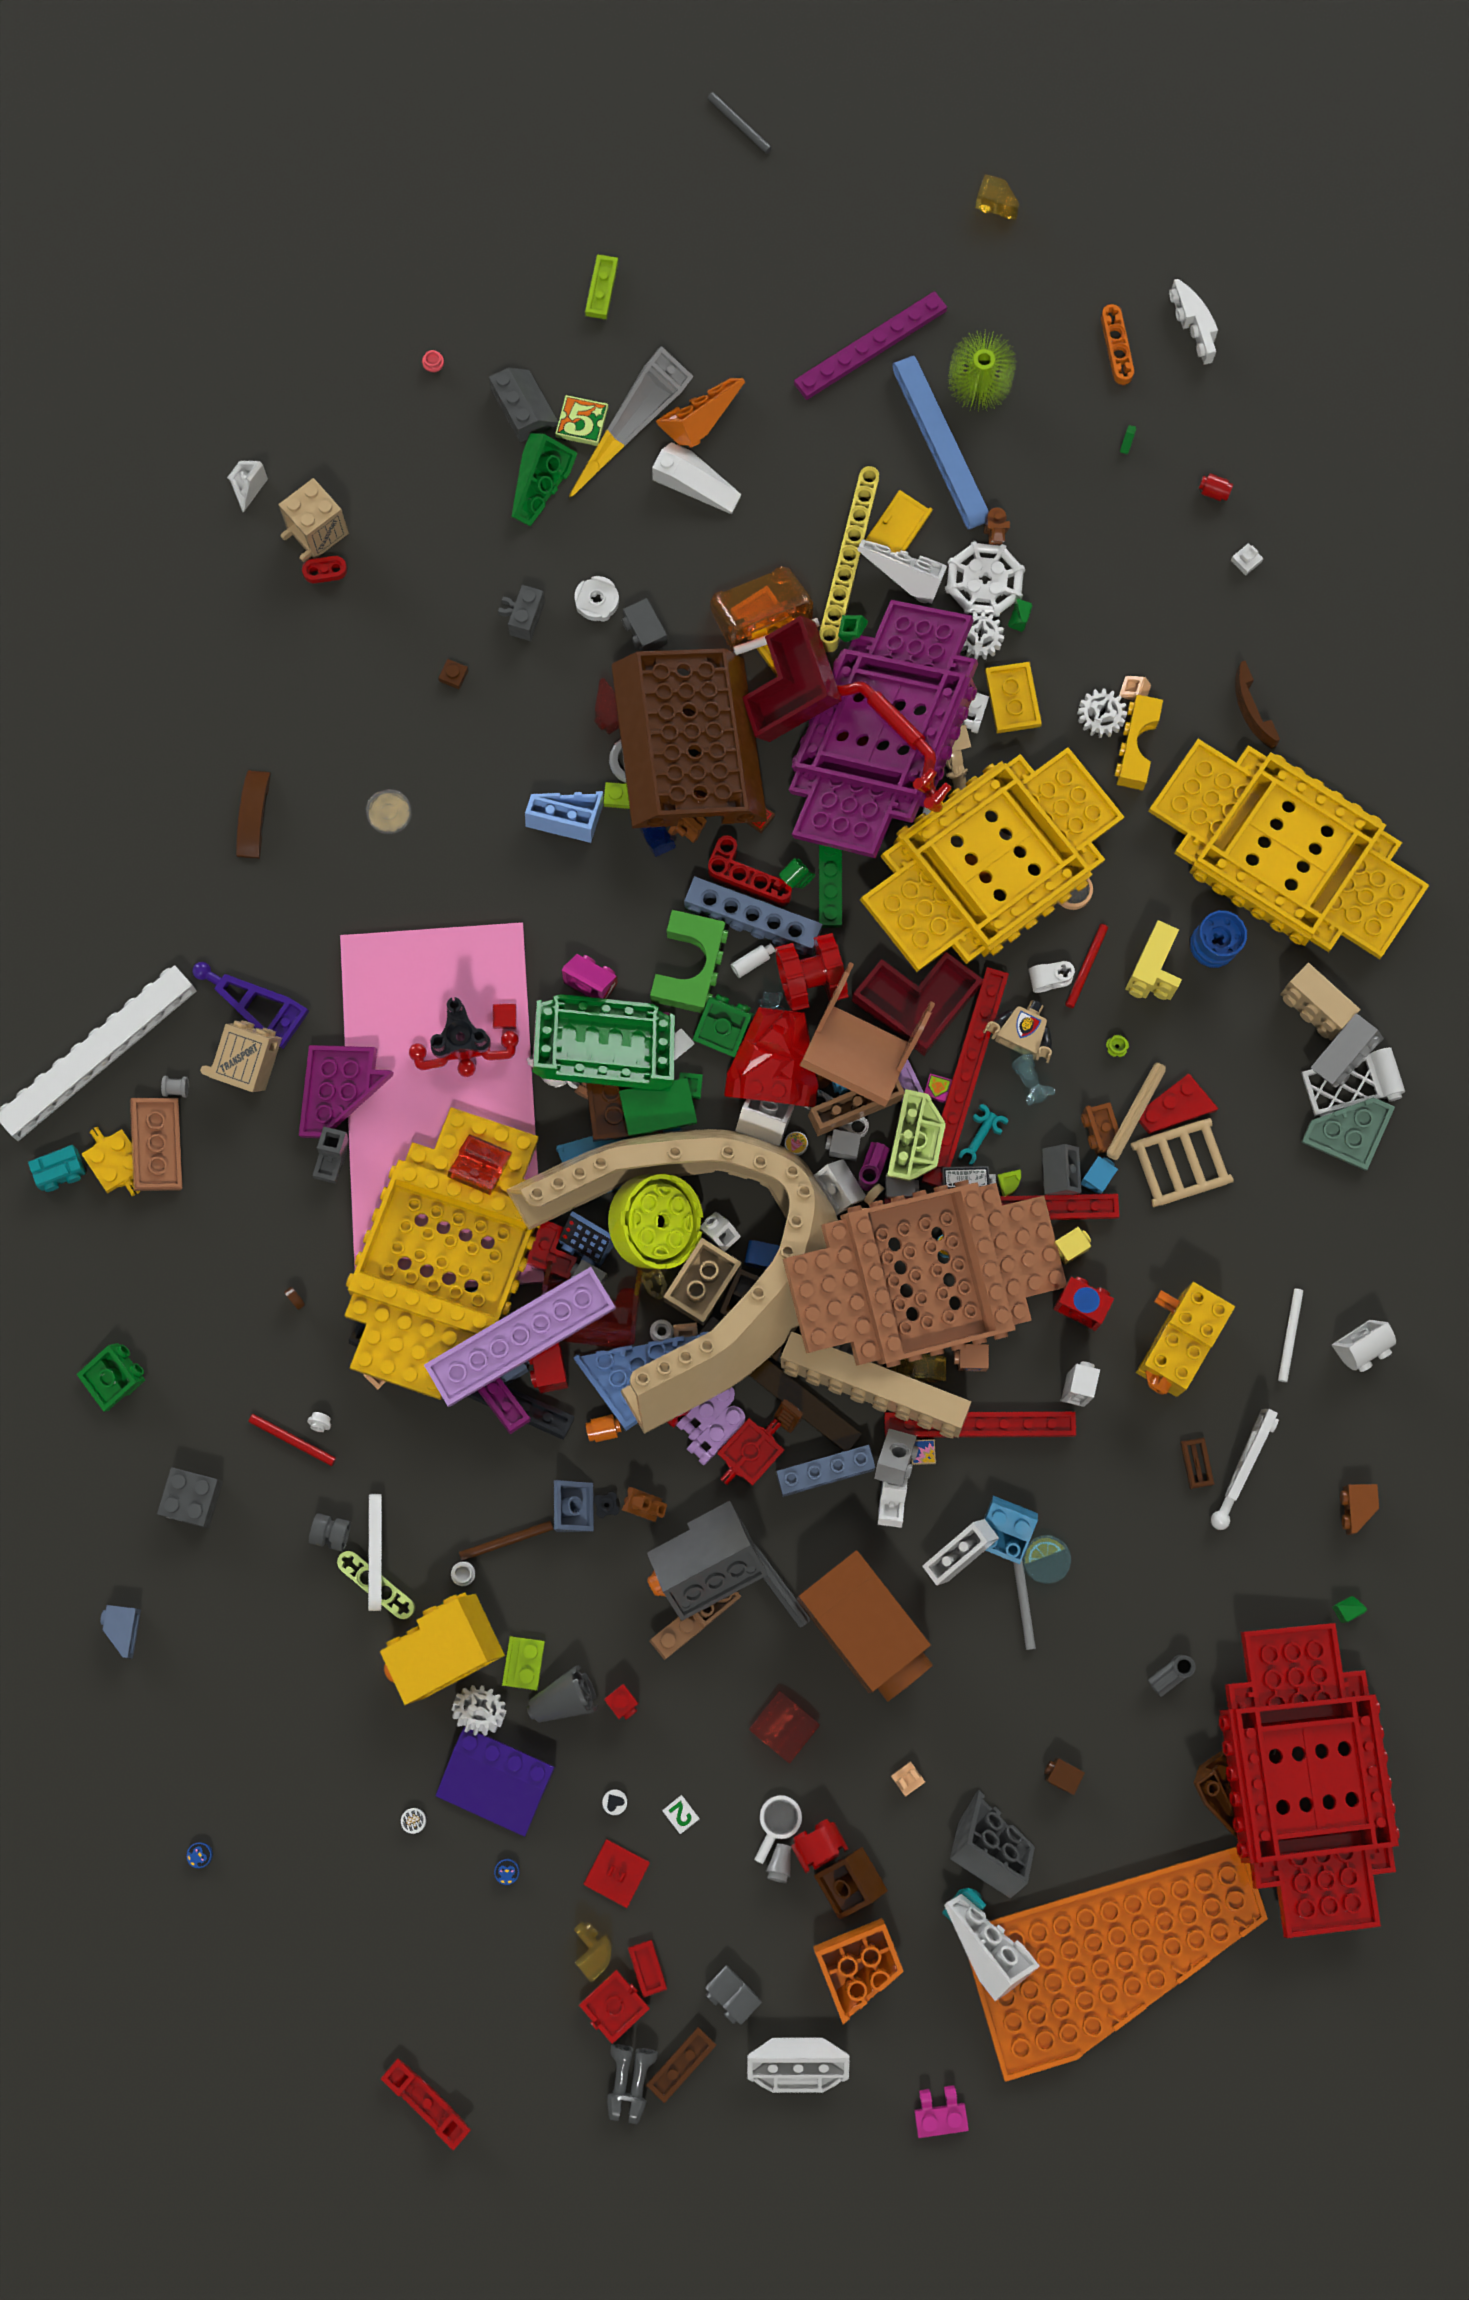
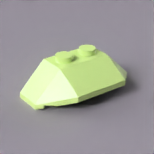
M905 1089L887 1177L912 1181L937 1168L946 1123L933 1104L929 1094Z

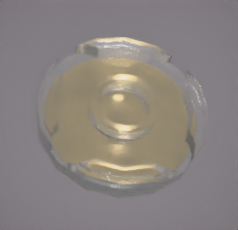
M393 789L379 791L367 803V819L377 832L395 834L409 824L411 806L407 797L399 791Z

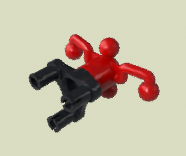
M455 997V1001L452 998L447 1001V1021L441 1034H435L430 1039L431 1051L438 1059L423 1061L427 1055V1050L420 1043H415L409 1048V1056L414 1060L415 1066L419 1070L440 1068L445 1066L449 1060L459 1059L461 1061L457 1067L458 1073L463 1077H470L476 1070L475 1063L470 1060L472 1057L482 1056L490 1061L510 1059L516 1052L515 1047L519 1042V1037L513 1031H506L501 1036V1044L506 1050L490 1051L491 1042L489 1036L483 1029L474 1027L468 1018L465 1006L459 998Z

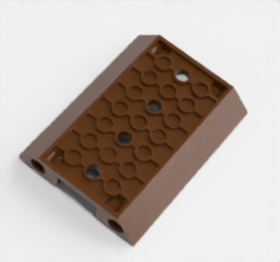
M724 648L641 651L612 663L611 668L632 828L677 826L679 818L721 816L722 824L766 822L767 816L756 740L742 698L749 694L744 659ZM686 669L689 675L682 676L677 670ZM691 709L695 715L686 716L683 710ZM696 749L699 751L700 756L693 757L688 751ZM701 790L706 794V797L698 798L694 795V791Z

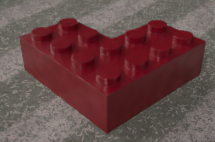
M804 616L795 618L765 636L778 677L742 697L756 738L771 742L842 701L816 623Z
M947 952L919 986L881 959L853 993L852 1002L907 1042L930 1001L934 1002L935 1005L927 1024L914 1046L915 1050L925 1056L978 991L983 979Z

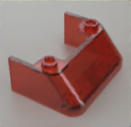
M548 1260L542 1295L564 1283L562 1280L552 1279L553 1261ZM642 1271L637 1272L635 1289L624 1288L618 1292L616 1301H612L616 1308L615 1310L562 1341L615 1348L633 1346L641 1298Z

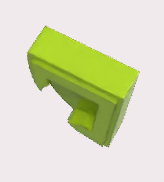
M1020 1169L997 1175L1002 1196H1010L1015 1192L1021 1179Z

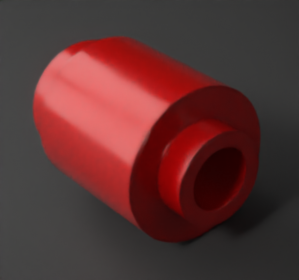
M1211 473L1208 474V477L1203 476L1199 485L1202 495L1218 501H1227L1233 487L1229 480Z

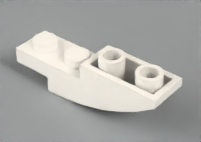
M1175 279L1172 289L1169 291L1171 302H1174L1176 306V318L1178 321H1181L1183 329L1190 327L1191 336L1197 342V354L1199 357H1202L1204 365L1212 363L1216 354L1213 342L1218 332L1215 321L1198 295L1181 280Z

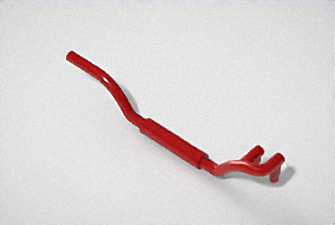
M857 681L851 684L837 685L840 697L861 693L867 699L868 705L913 750L917 749L924 756L923 775L914 780L913 787L925 793L924 807L939 813L943 808L941 802L951 790V786L948 783H944L938 790H935L934 777L937 772L934 768L936 755L932 747L925 741V736L880 691H875L867 683Z

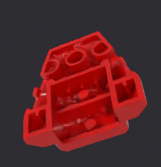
M758 1008L727 1073L725 1097L804 1107L816 1106L819 1088L816 1073L800 1066L810 1044L805 1013Z

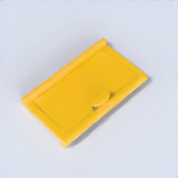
M899 490L865 540L885 545L894 553L901 550L906 551L933 509H928Z

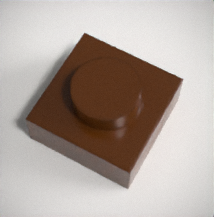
M447 659L438 677L439 682L460 690L469 671L468 667Z

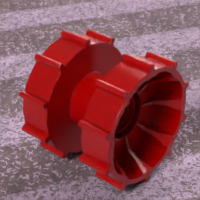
M833 933L814 937L816 956L799 960L794 943L775 947L780 981L790 1011L809 1007L807 992L809 988L824 985V990L830 1001L845 972L838 944L833 937ZM847 981L837 1000L849 997Z

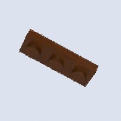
M698 2026L648 2081L646 2086L665 2103L715 2048L716 2043Z

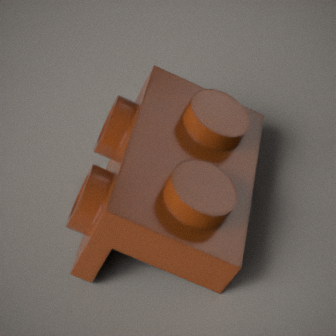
M1110 1102L1095 1107L1086 1106L1083 1114H1081L1082 1124L1084 1128H1088L1090 1134L1088 1136L1089 1146L1095 1150L1096 1155L1107 1152L1119 1130Z

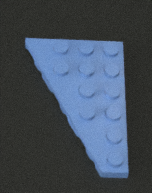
M702 1332L700 1335L669 1338L661 1342L652 1341L646 1345L635 1347L630 1345L614 1348L610 1351H597L596 1354L585 1356L577 1355L574 1357V1360L622 1427L627 1431L638 1423L621 1394V1389L630 1385L632 1372L708 1332Z

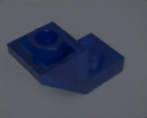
M665 827L639 828L655 857L676 848L674 840L667 833Z

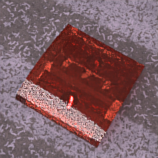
M469 1134L459 1150L458 1157L449 1169L447 1177L491 1195L508 1164L512 1152Z
M779 1691L749 1730L790 1764L820 1724Z

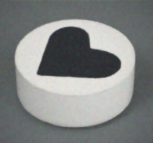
M620 1790L607 1792L602 1801L604 1810L611 1815L621 1814L627 1807L626 1795Z

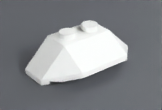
M772 2038L748 2054L747 2079L752 2082L755 2081L758 2085L772 2093L825 2092L841 2081L844 2082L849 2079V2055L824 2038Z

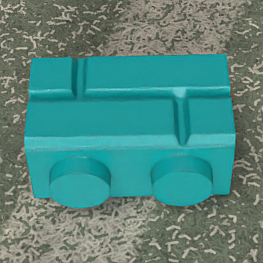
M74 1145L28 1161L37 1188L41 1191L45 1190V1192L58 1189L59 1184L64 1182H77L81 1179L82 1175L86 1174L80 1154Z

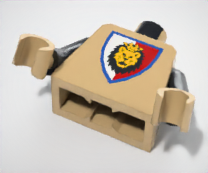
M1031 1000L1027 1009L1018 1006L1015 1010H1008L989 1022L985 1027L983 1033L985 1034L986 1031L993 1034L992 1039H995L996 1042L1034 1060L1035 1058L1038 1060L1039 1057H1044L1047 1060L1046 1063H1049L1052 1055V1040L1050 1028L1046 1026L1047 1019L1039 1016L1043 1009L1041 1003Z

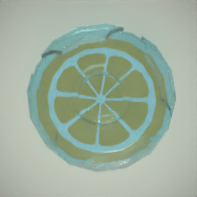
M1050 1535L1039 1536L1030 1541L1022 1558L1023 1566L1028 1576L1036 1582L1043 1584L1055 1583L1064 1578L1071 1565V1555L1066 1544Z

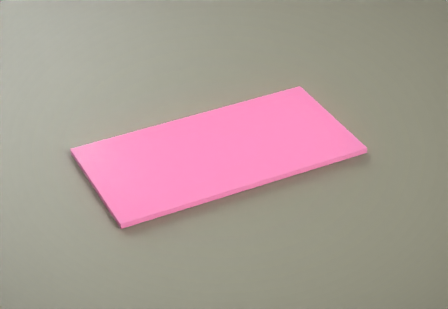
M523 922L340 935L345 1046L375 1047L377 1049L375 1070H391L394 1072L393 1076L348 1116L355 1269L357 1267L355 1265L356 1256L359 1251H363L365 1243H363L367 1230H371L374 1223L372 1222L373 1213L376 1208H380L382 1200H380L381 1192L384 1187H388L391 1180L388 1178L391 1167L393 1165L396 1166L398 1159L405 1161L412 1142L435 1149L450 1107L536 1135L532 1067L527 1062V1058L531 1056ZM455 997L459 998L465 1006L468 1018L474 1027L483 1029L489 1036L491 1042L490 1051L506 1050L501 1044V1036L506 1031H513L519 1037V1042L515 1047L516 1052L510 1059L490 1061L482 1056L472 1057L470 1060L475 1063L476 1070L470 1077H463L458 1073L457 1067L461 1061L459 1059L449 1060L445 1066L440 1068L419 1070L415 1066L414 1060L409 1056V1048L415 1043H420L427 1050V1055L423 1061L438 1059L431 1051L430 1039L433 1035L441 1034L447 1021V1001L450 998L455 1001ZM493 1004H516L517 1028L493 1029ZM537 1146L524 1180L538 1175ZM420 1214L415 1218L417 1226L422 1227L428 1223V1217L424 1214ZM440 1222L437 1225V1231L440 1234H446L450 1230V1224L447 1222ZM463 1229L459 1233L460 1240L465 1242L469 1241L473 1236L469 1229ZM489 1236L484 1237L481 1241V1246L485 1249H490L495 1244V1240ZM407 1257L401 1258L398 1262V1267L402 1270H407L411 1267L412 1262ZM424 1265L420 1269V1274L423 1277H430L434 1273V1268L430 1265ZM526 1265L524 1272L520 1271L518 1275L519 1285L545 1283L544 1271ZM448 1272L443 1275L442 1281L446 1285H452L456 1281V1276L454 1273ZM469 1280L465 1283V1289L478 1288V1283L475 1280Z

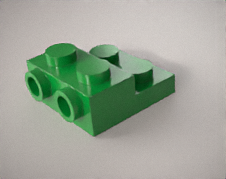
M717 994L716 997H709L693 1041L735 1058L754 1013L749 1012L751 1009L749 1006L738 1003L737 1006L728 1003L729 998Z
M119 1343L108 1345L76 1374L103 1412L109 1411L124 1396L130 1395L146 1381L142 1376L144 1374L143 1368L137 1363L133 1364L128 1357L130 1356L129 1349L122 1344L119 1345Z

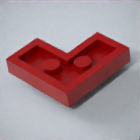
M547 1221L540 1225V1229L537 1228L534 1236L536 1240L533 1242L532 1250L528 1251L526 1257L528 1259L527 1265L564 1280H569L571 1276L570 1271L575 1265L577 1257L556 1249L564 1227Z

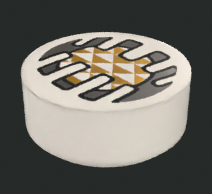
M418 1808L406 1810L401 1817L402 1828L411 1834L422 1831L426 1825L425 1813Z

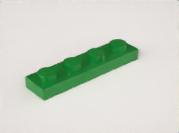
M819 845V923L822 924V928H842V850Z

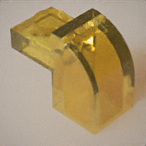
M922 1354L923 1359L912 1362L905 1358L900 1360L901 1365L893 1366L891 1370L921 1382L946 1381V1357L938 1355L930 1357V1354Z
M582 1921L573 1930L589 1949L576 1960L575 1964L592 1982L608 1966L612 1956V1944L607 1934L598 1940L596 1938V1935H598L597 1930L589 1922L585 1925Z

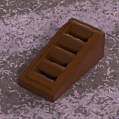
M784 1399L774 1418L777 1420V1423L779 1422L782 1425V1428L792 1433L802 1421L803 1412L787 1399Z

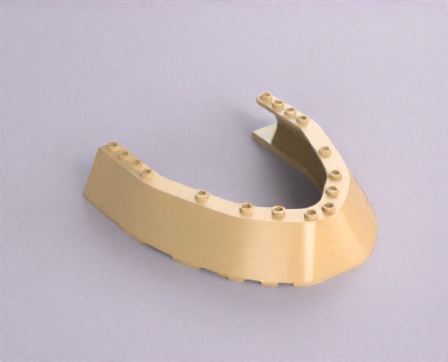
M718 1129L682 1130L648 1134L592 1149L507 1189V1193L528 1230H531L622 1186L628 1180L639 1175L667 1174L681 1177L712 1173L716 1170L729 1172V1175L738 1176L746 1180L749 1178L760 1182L761 1185L769 1189L786 1217L782 1241L774 1260L747 1294L716 1327L703 1336L632 1372L630 1385L621 1389V1394L644 1434L733 1387L766 1361L788 1340L791 1331L795 1332L799 1327L783 1259L827 1248L821 1225L838 1221L833 1206L808 1165L798 1155L781 1145L777 1146L740 1132Z

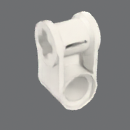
M1067 961L1041 964L1029 968L1031 984L1035 993L1069 986L1075 973L1073 965ZM1060 971H1064V974H1067V977H1063V975L1060 974Z

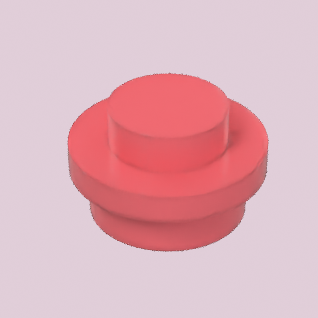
M430 350L423 356V367L429 372H437L443 368L444 358L439 352Z

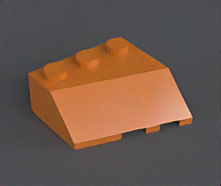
M883 1918L813 1946L843 2024L856 2011L862 2009L872 1997L881 1992L904 1972Z

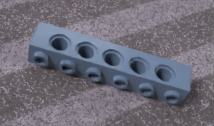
M695 876L684 900V906L691 914H702L711 919L724 921L734 930L751 932V935L758 939H770L777 946L794 943L796 952L801 955L813 954L815 949L813 938L820 936L822 931V924ZM711 898L714 899L716 903L714 905L708 906L704 903V901L706 899ZM729 906H733L737 909V911L735 913L730 914L727 913L725 909ZM754 914L758 919L752 922L747 920L746 917ZM771 922H776L780 927L770 929L767 925ZM797 930L801 935L799 937H792L789 935V932Z

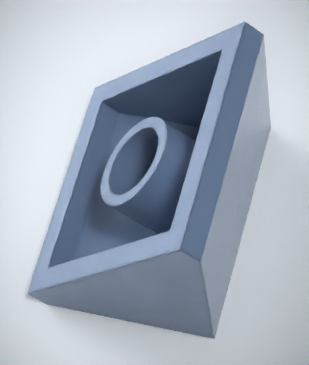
M554 1481V1530L556 1532L594 1531L593 1483Z

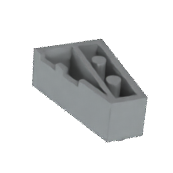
M1356 1013L1311 1066V1069L1333 1087L1342 1086L1350 1077L1349 1074L1364 1061L1384 1038L1378 1029Z

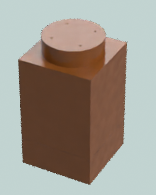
M857 1550L798 1596L797 1601L868 1693L878 1689L888 1702L933 1666L932 1662L923 1652L931 1644Z

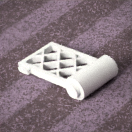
M1383 1048L1370 1053L1364 1059L1368 1068L1365 1077L1355 1071L1350 1073L1362 1080L1358 1089L1355 1090L1344 1083L1342 1086L1338 1085L1340 1087L1335 1096L1322 1090L1327 1082L1326 1080H1324L1320 1089L1310 1083L1308 1076L1317 1074L1312 1069L1303 1071L1301 1074L1314 1116L1320 1115V1117L1373 1097L1376 1099L1388 1098L1389 1102L1401 1099V1094L1405 1093V1089L1392 1048ZM1364 1082L1374 1086L1376 1095L1366 1096L1359 1092ZM1342 1088L1354 1094L1351 1101L1345 1103L1337 1098ZM1319 1094L1332 1100L1329 1107L1318 1109L1316 1099Z

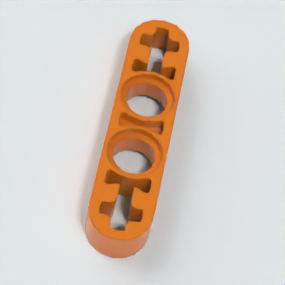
M1109 304L1102 311V327L1113 378L1118 384L1126 385L1133 378L1134 366L1122 311L1117 305ZM1108 313H1112V316H1115L1114 324H1111V316ZM1118 331L1121 337L1114 339L1110 336V332ZM1121 350L1125 353V357L1117 358L1114 352ZM1121 365H1124L1123 369L1124 373L1127 374L1126 377H1124L1123 374L1120 373L1122 368Z

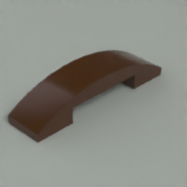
M1242 661L1237 669L1235 679L1236 697L1245 722L1256 737L1269 748H1276L1280 737L1272 719L1265 722L1262 721L1249 691L1254 679L1246 661Z
M247 771L238 817L237 857L260 859L262 845L261 830L265 799L269 792L270 772Z

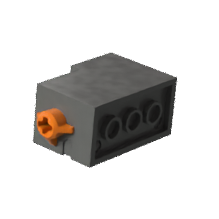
M731 1501L687 1523L690 1530L647 1552L654 1569L652 1575L648 1577V1584L654 1595L666 1596L681 1621L768 1575L749 1532Z

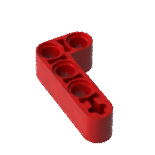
M728 835L719 838L708 863V874L711 880L779 907L790 903L792 888L780 878L736 862V840ZM724 846H730L732 847V851L724 852L721 848ZM719 865L722 866L724 870L721 872H715L713 870V867ZM743 874L745 878L739 881L734 879V875ZM763 882L766 884V887L759 889L755 887V884ZM781 891L785 892V894L783 893L782 896H778V894H780Z

